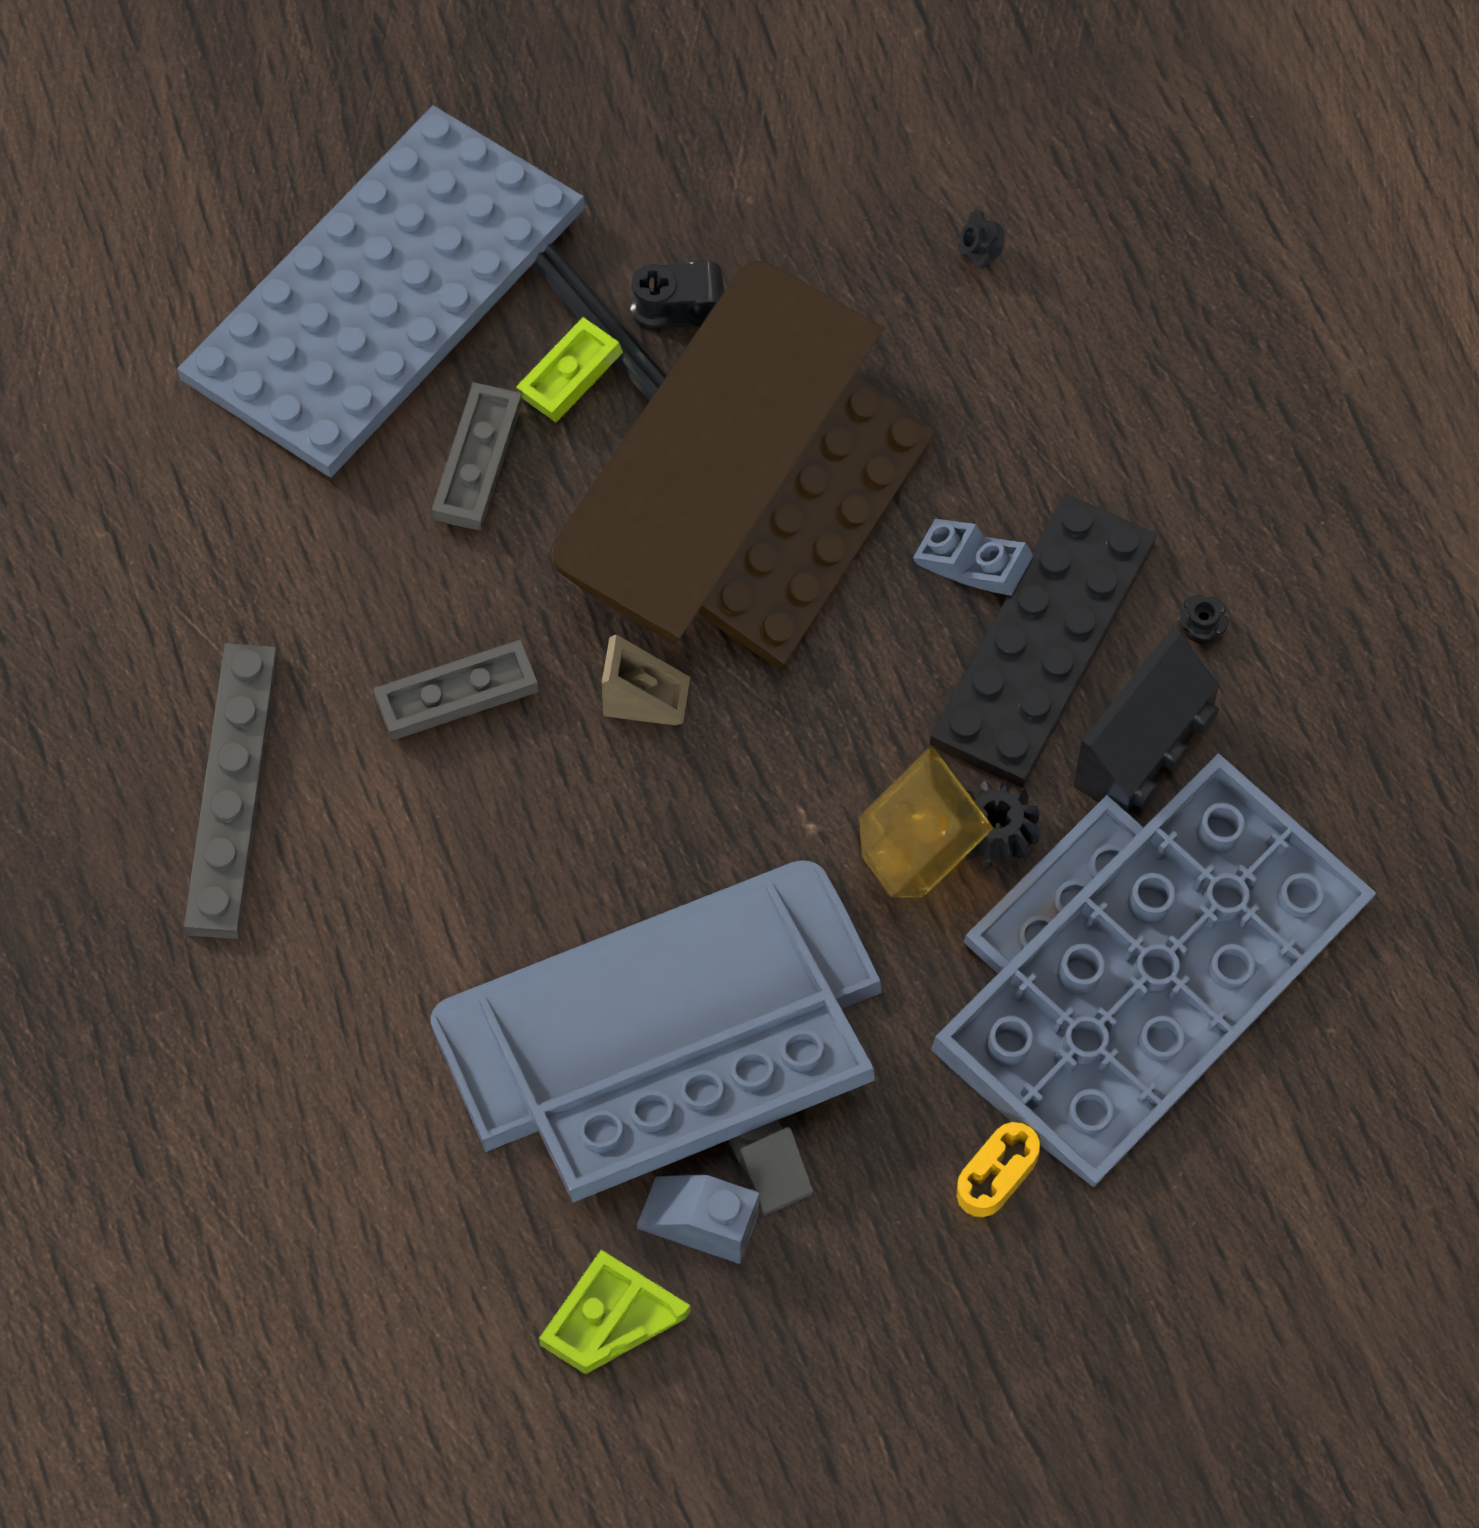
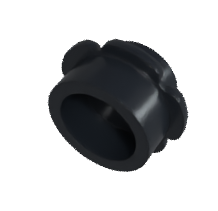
M1194 595L1185 600L1183 603L1184 609L1178 613V623L1189 640L1195 643L1206 644L1216 640L1226 631L1229 619L1225 616L1226 607L1216 597L1204 598L1202 595ZM1206 614L1208 619L1201 620L1199 615Z

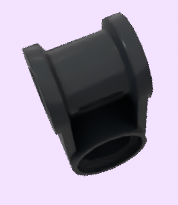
M704 260L684 264H650L643 266L632 277L631 289L634 297L631 300L630 313L638 325L647 329L677 326L700 327L725 291L722 269L717 263ZM653 277L654 288H649L650 278ZM653 305L657 306L656 316H652Z

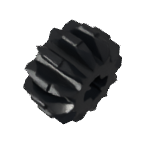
M1007 779L1000 785V790H993L991 785L984 780L980 784L979 794L969 790L962 794V806H957L952 812L951 821L956 826L952 832V839L954 844L965 845L963 847V857H965L966 861L981 856V866L985 871L992 865V860H999L1006 871L1012 867L1013 856L1026 861L1031 852L1030 844H1036L1039 841L1041 831L1036 825L1040 816L1038 806L1027 805L1029 794H1027L1026 789L1012 795L1010 794V784ZM992 822L993 828L988 826L987 823ZM999 823H1001V824L1004 825L1005 827H1004V828H1000Z

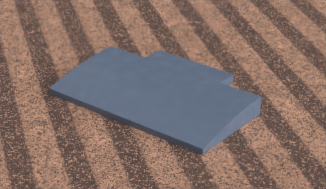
M1218 753L1144 828L1106 795L966 934L963 943L988 964L997 975L936 1035L931 1051L1011 1122L1023 1123L1031 1127L1037 1134L1040 1145L1092 1187H1095L1363 910L1377 893Z

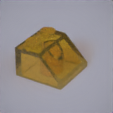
M928 748L859 816L862 858L891 897H924L994 829L934 748Z

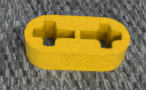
M1018 1122L1002 1125L962 1170L958 1178L956 1197L960 1207L966 1213L974 1217L993 1215L1005 1204L1034 1169L1038 1161L1040 1141L1031 1127ZM1018 1141L1025 1143L1023 1153L1025 1158L1016 1154L1005 1166L1000 1163L1005 1155L1006 1145L1004 1142L1012 1146ZM991 1173L996 1177L992 1182L990 1191L992 1198L985 1194L979 1196L978 1199L971 1196V1181L981 1185Z

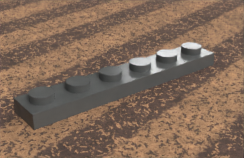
M224 644L184 922L185 933L188 936L239 939L278 659L277 649L273 646Z

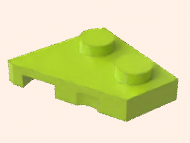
M601 1250L539 1337L540 1346L584 1374H588L685 1320L690 1313V1305Z

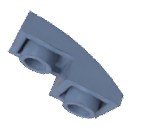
M935 519L916 551L913 560L917 565L962 584L995 593L1012 595L1034 555L1024 542L984 537L976 524Z

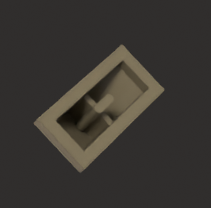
M618 635L609 637L602 678L603 716L668 725L682 724L690 677Z

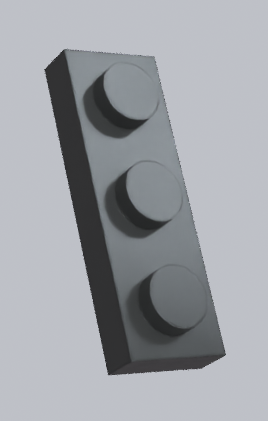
M473 382L431 509L432 520L482 531L522 406V393Z
M521 639L373 688L376 703L391 741L539 692L537 679Z

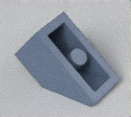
M709 1175L659 1176L654 1180L638 1221L637 1229L740 1264L759 1216V1192Z

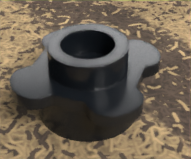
M974 210L969 215V223L961 231L958 250L962 256H969L973 259L975 267L983 268L989 261L995 260L1001 254L1004 247L1005 234L998 222L988 221L985 219L983 211Z

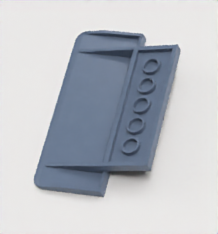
M801 860L791 862L446 998L434 1008L431 1014V1026L485 1152L539 1131L562 1182L574 1203L875 1081L874 1068L842 1009L882 993L881 981L826 872L814 862Z

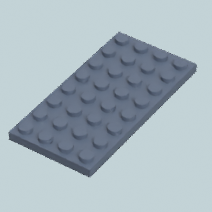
M433 105L177 368L179 378L182 382L331 478L536 261L538 254L544 252L548 244H552L585 209L584 197Z

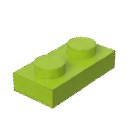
M582 317L516 386L517 391L522 393V399L557 423L623 353L620 343Z

